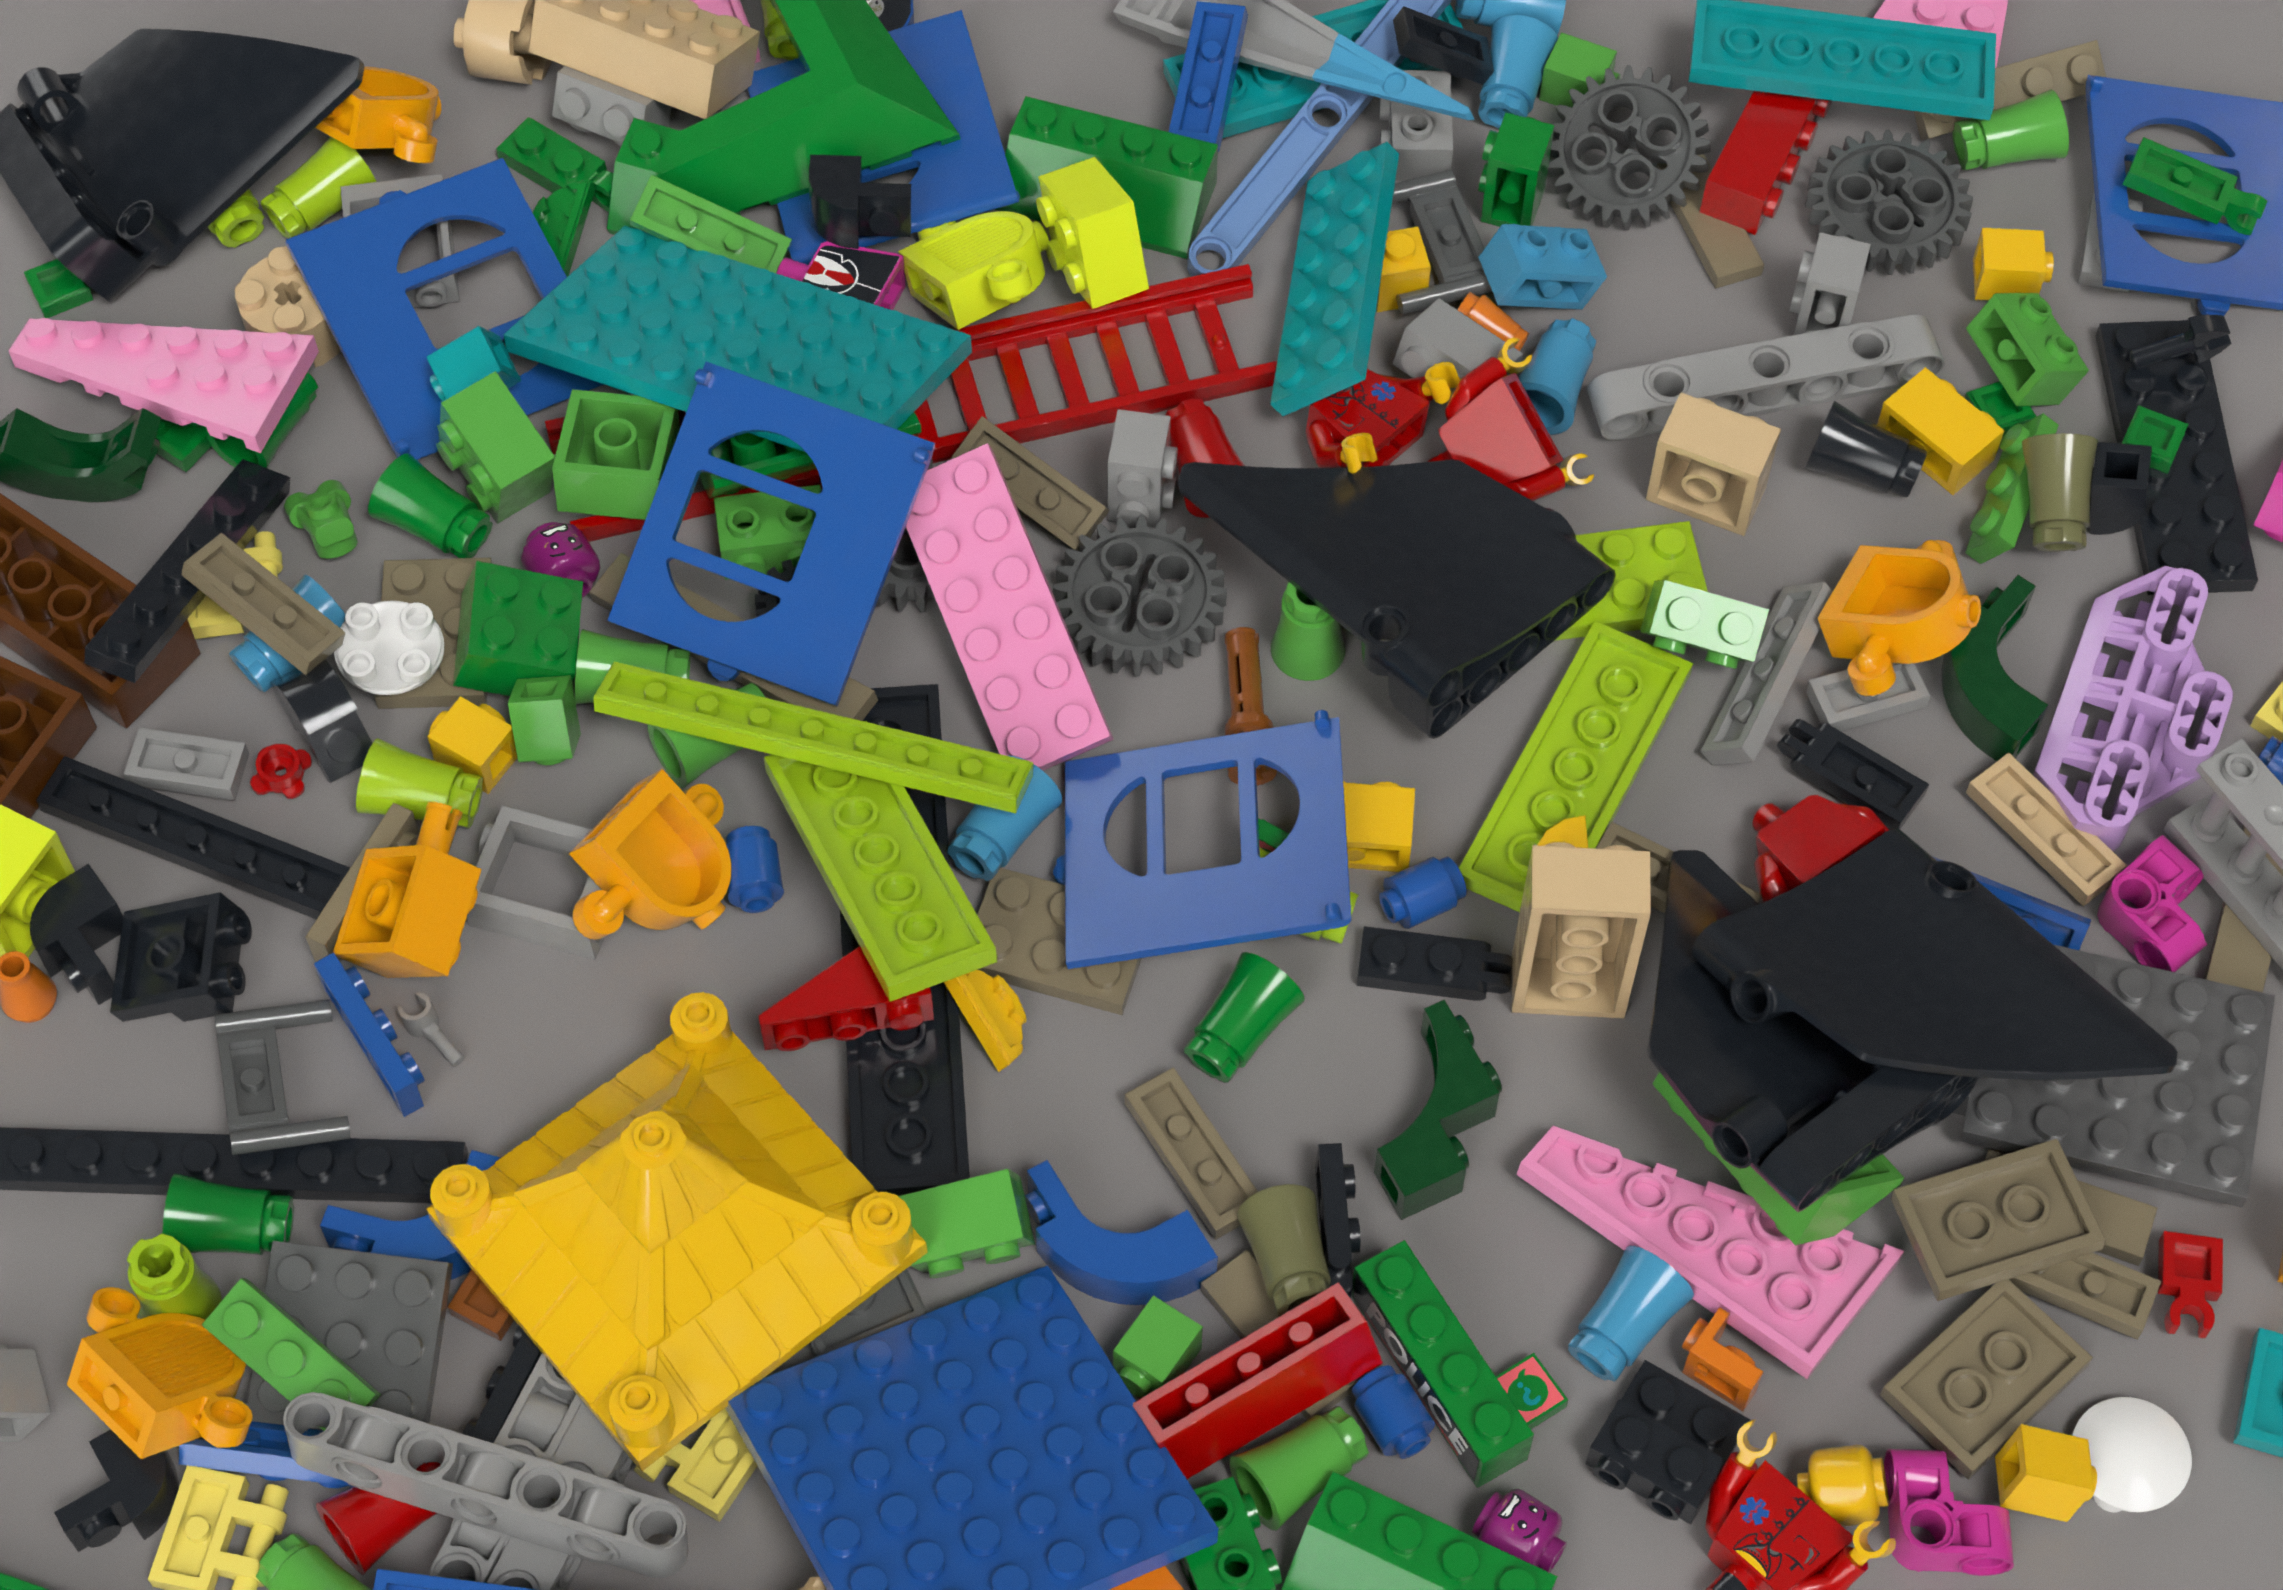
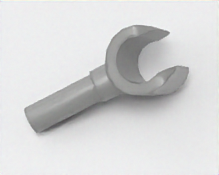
M421 992L416 993L424 1009L422 1013L411 1016L406 1014L401 1006L398 1007V1012L408 1033L414 1037L426 1036L454 1067L458 1066L465 1057L445 1036L443 1030L438 1025L439 1017L429 996Z

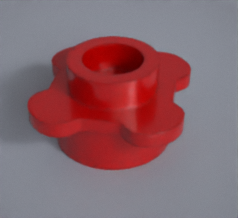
M273 744L263 748L258 753L256 759L257 774L250 780L251 787L258 795L274 792L282 793L288 799L299 797L305 790L302 781L305 770L312 765L310 754L303 749L295 750L287 744ZM280 770H286L284 775L279 776L276 774Z

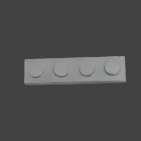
M1825 581L1783 587L1765 622L1755 661L1745 662L1700 751L1712 765L1754 762L1757 754L1761 751L1763 742L1778 712L1783 707L1784 700L1821 628L1817 618L1833 592Z

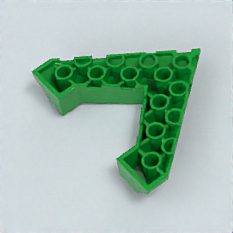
M770 0L807 72L683 130L634 118L615 159L607 230L610 234L615 235L624 226L635 228L630 225V218L651 175L741 216L740 211L767 201L772 206L809 193L810 154L862 156V170L867 168L874 170L911 157V151L940 141L943 146L960 140V135L866 0Z

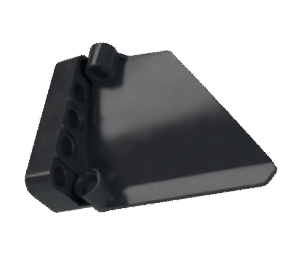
M139 29L82 72L58 75L56 71L50 68L38 67L31 69L19 80L17 91L23 104L17 108L9 103L0 112V174L51 253L84 283L107 301L113 302L152 264L164 266L174 261L188 244L360 86L365 66L359 58L351 55L263 38L204 31Z
M1450 459L1361 467L1356 473L1348 472L1347 468H1273L1201 462L1186 463L1181 468L1178 481L1180 493L1361 640L1362 659L1366 668L1376 675L1388 676L1389 698L1394 709L1432 739L1442 736L1597 605L1606 596L1615 581V570L1576 540V535L1571 525L1560 513L1550 508H1544L1459 460Z
M1899 828L1885 832L1848 858L1805 883L1761 904L1712 922L1700 933L1692 948L1693 958L1730 990L1731 1002L1741 1019L1748 1023L1757 1024L1795 1012L1860 1060L1871 1064L1956 1076L2024 1080L2096 1079L2171 1073L2177 1064L2178 1052L2171 1043L1979 883L1969 870L1953 862L1937 861Z
M1698 850L1675 851L1669 862L1664 929L1647 1052L1649 1059L1710 1136L1717 1152L1725 1161L1739 1169L1747 1168L1748 1166L1752 1167L1797 1212H1800L1877 1157L1915 1134L1947 1118L1964 1102L1979 1077L1922 1072L1865 1062L1795 1012L1757 1024L1748 1023L1741 1019L1731 1002L1730 990L1693 958L1692 948L1700 933L1712 922L1756 906L1758 903L1704 852Z

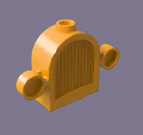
M365 66L360 86L315 128L353 149L394 148V155L401 159L416 163H432L435 159L438 142L435 137L431 136L433 122L441 114L439 91L434 85L418 77L394 70Z
M1927 540L1917 549L1860 545L1817 619L1831 656L1834 658L1852 659L1847 670L1854 690L1863 696H1875L1887 691L1894 684L1896 673L1892 663L1911 664L1928 661L1949 652L1959 645L1969 634L1971 628L1978 624L1981 615V602L1977 595L1968 594L1954 549L1947 541Z
M661 769L636 783L579 842L569 855L601 889L584 896L574 906L573 921L577 930L583 936L597 940L616 932L623 923L624 914L633 922L649 929H673L692 920L702 930L713 923L724 912L726 907L721 900L724 898L731 880V859L723 837L714 826L721 820L724 812L723 800L718 791L707 784H696L682 791L669 775Z
M115 1287L97 1290L92 1297L86 1319L89 1326L98 1333L81 1338L67 1386L140 1459L201 1437L216 1448H230L242 1444L246 1439L253 1419L250 1408L242 1401L235 1399L246 1363L202 1326L205 1319L181 1313H161L140 1319L137 1318L140 1311V1302L133 1294Z

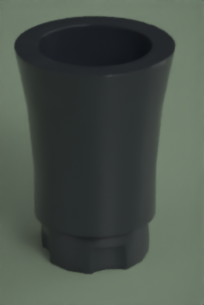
M1834 400L1805 469L1837 475L1865 484L1884 493H1887L1888 489H1890L1893 493L1908 497L1928 452L1915 445H1908L1909 439L1869 422Z

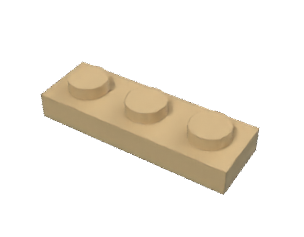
M2007 753L1969 783L1966 794L2083 907L2106 890L2117 874L2128 866L2097 836L2075 829L2055 796L2010 753Z

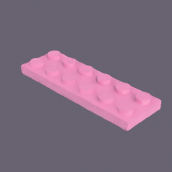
M988 443L927 470L906 529L999 754L1016 756L1031 761L1044 771L1114 740L991 446Z

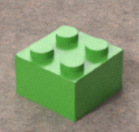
M496 371L441 402L440 424L437 425L439 442L436 443V447L443 461L452 471L459 468L469 483L466 486L468 496L471 501L477 504L478 509L483 512L488 510L498 524L551 492L552 467L555 456Z
M572 389L552 467L557 511L646 520L680 430L678 409L635 395Z

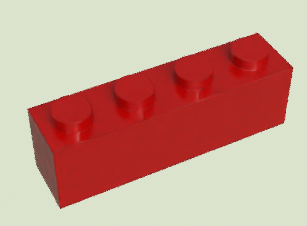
M1753 91L1706 181L1700 213L1743 228L1748 233L1756 235L1765 217L1771 219L1775 217L1784 194V190L1779 188L1782 183L1791 185L1801 161V156H1798L1797 153L1799 149L1806 152L1809 150L1818 127V123L1814 122L1816 116L1825 118L1832 100Z
M1338 1282L1133 1403V1407L1159 1449L1166 1447L1186 1479H1189L1381 1365L1383 1361L1366 1319Z

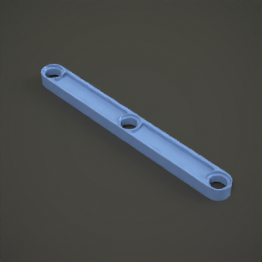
M1389 0L1355 43L1398 68L1406 57L1399 54L1393 19L1402 7L1405 6L1437 19L1452 0ZM1321 83L1193 241L1189 249L1187 269L1190 276L1239 266L1375 96ZM1329 108L1338 114L1340 121L1334 126L1325 127L1319 125L1313 119L1312 114L1317 109ZM1214 250L1223 256L1225 263L1219 269L1207 270L1198 264L1196 258L1203 251Z

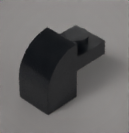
M810 154V222L814 230L822 238L841 247L859 249V236L911 237V184L862 183V156Z
M2098 442L2092 470L2090 534L2102 535L2121 532L2131 528L2142 519L2146 509L2152 446Z
M326 660L317 665L307 675L296 668L270 682L296 731L303 734L327 781L333 782L363 766L372 741L356 713L358 709L334 669Z
M87 864L57 882L43 894L32 913L30 935L33 945L50 977L62 971L77 993L87 988L98 1005L112 998L114 983L106 967L94 951L121 935L123 915L116 901L90 865Z
M110 1429L89 1441L110 1481L54 1512L63 1531L78 1552L87 1547H99L112 1541L120 1534L122 1527L131 1522L142 1538L146 1540L158 1531L169 1518L178 1493V1474L167 1450L140 1459Z

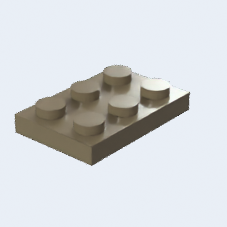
M491 557L384 560L381 602L402 601L410 604L418 602L428 606L433 612V618L440 626L443 634L444 655L437 671L421 686L396 695L375 694L378 709L452 707L460 696L477 706L482 703L487 704L488 692L453 686L462 592L476 561L492 564Z
M1000 868L995 877L990 880L977 914L996 947L997 962L978 970L985 972L992 978L999 975L1009 985L1123 1015L1142 958L1068 969L1066 965L1065 885Z
M2058 1139L1893 1189L1891 1201L1937 1301L2102 1250L2106 1241Z
M2007 1279L1995 1283L1892 1378L1883 1387L1880 1396L1936 1450L1946 1452L1947 1460L1969 1480L2004 1446L2021 1424L2027 1425L2089 1366L2093 1357L2017 1286Z

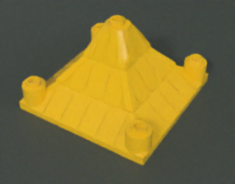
M705 992L691 993L681 998L674 1005L670 1014L672 1034L657 1044L649 1053L642 1055L617 1073L616 1077L609 1082L602 1084L577 1102L569 1111L562 1113L541 1128L529 1140L522 1142L501 1157L493 1166L481 1171L475 1166L460 1164L442 1170L434 1179L430 1188L432 1205L426 1208L429 1218L641 1471L645 1470L726 1408L728 1401L765 1378L928 1253L926 1241L912 1227L910 1209L905 1201L895 1194L877 1192L874 1189V1186L845 1157L835 1143L815 1124L805 1110L785 1091L776 1078L755 1058L746 1045L731 1030L728 1011L723 1001L715 995Z

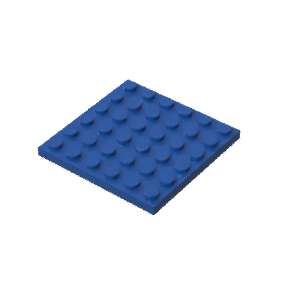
M1048 1265L765 1377L728 1401V1406L725 1408L827 1590H1110L1214 1545L1218 1541L1219 1528L1167 1448L1159 1449L1133 1407V1403L1136 1400Z

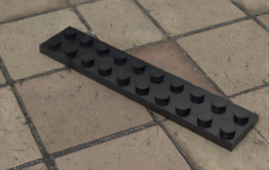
M938 684L871 688L875 691L878 701L863 721L942 740ZM905 787L950 866L949 854L947 853L949 844L946 797ZM840 910L843 958L860 945ZM944 982L930 987L934 1020L923 1021L919 1026L908 1030L885 1028L869 1031L857 1039L846 1041L852 1163L874 1186L877 1192H887L902 1196L970 1178L959 1007Z

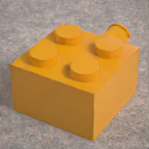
M428 802L416 845L366 849L333 950L336 957L386 978L442 977L449 975L451 967L455 964L460 954V937L467 915L473 909L477 900L478 890L476 886L482 870L449 855L458 822L462 818L460 810L453 809L452 813H450L452 806L438 802Z

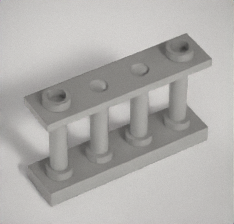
M2240 739L2203 761L2196 768L2200 776L2213 789V796L2210 794L2170 818L2163 831L2180 851L2202 870L2204 879L2283 970V876L2265 857L2268 853L2283 870V785L2245 741ZM2230 811L2233 812V814L2251 833L2250 837H2248L2245 834V832L2238 826V824L2232 819V817L2229 815Z

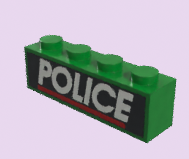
M1403 1240L1354 1267L1351 1296L1402 1374L1408 1379L1475 1486L1479 1488L1528 1460L1534 1433L1407 1242Z

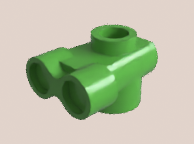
M327 480L313 494L297 492L286 499L284 503L285 513L295 527L305 528L308 531L319 557L331 559L343 556L352 551L358 543L348 513L351 498L341 482Z

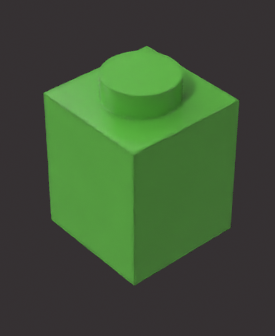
M1561 32L1544 66L1539 100L1556 106L1565 105L1572 108L1573 103L1569 90L1575 89L1583 95L1588 92L1586 77H1592L1601 85L1605 83V69L1610 68L1616 80L1620 79L1621 74L1614 72L1617 51Z
M571 675L517 679L508 701V709L518 762L536 761L540 765H554L566 759H573L581 731Z
M1153 1295L1113 1350V1366L1130 1393L1142 1398L1185 1373L1202 1349L1203 1326Z

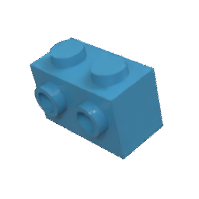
M1502 224L1478 257L1497 304L1501 306L1583 309L1607 278L1587 229Z

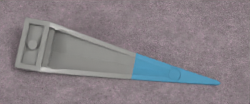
M1120 0L1113 11L1121 23L1159 37L1161 42L1187 48L1197 1L1245 6L1248 20L1239 62L1465 120H1475L1469 107L1371 53L1286 0Z

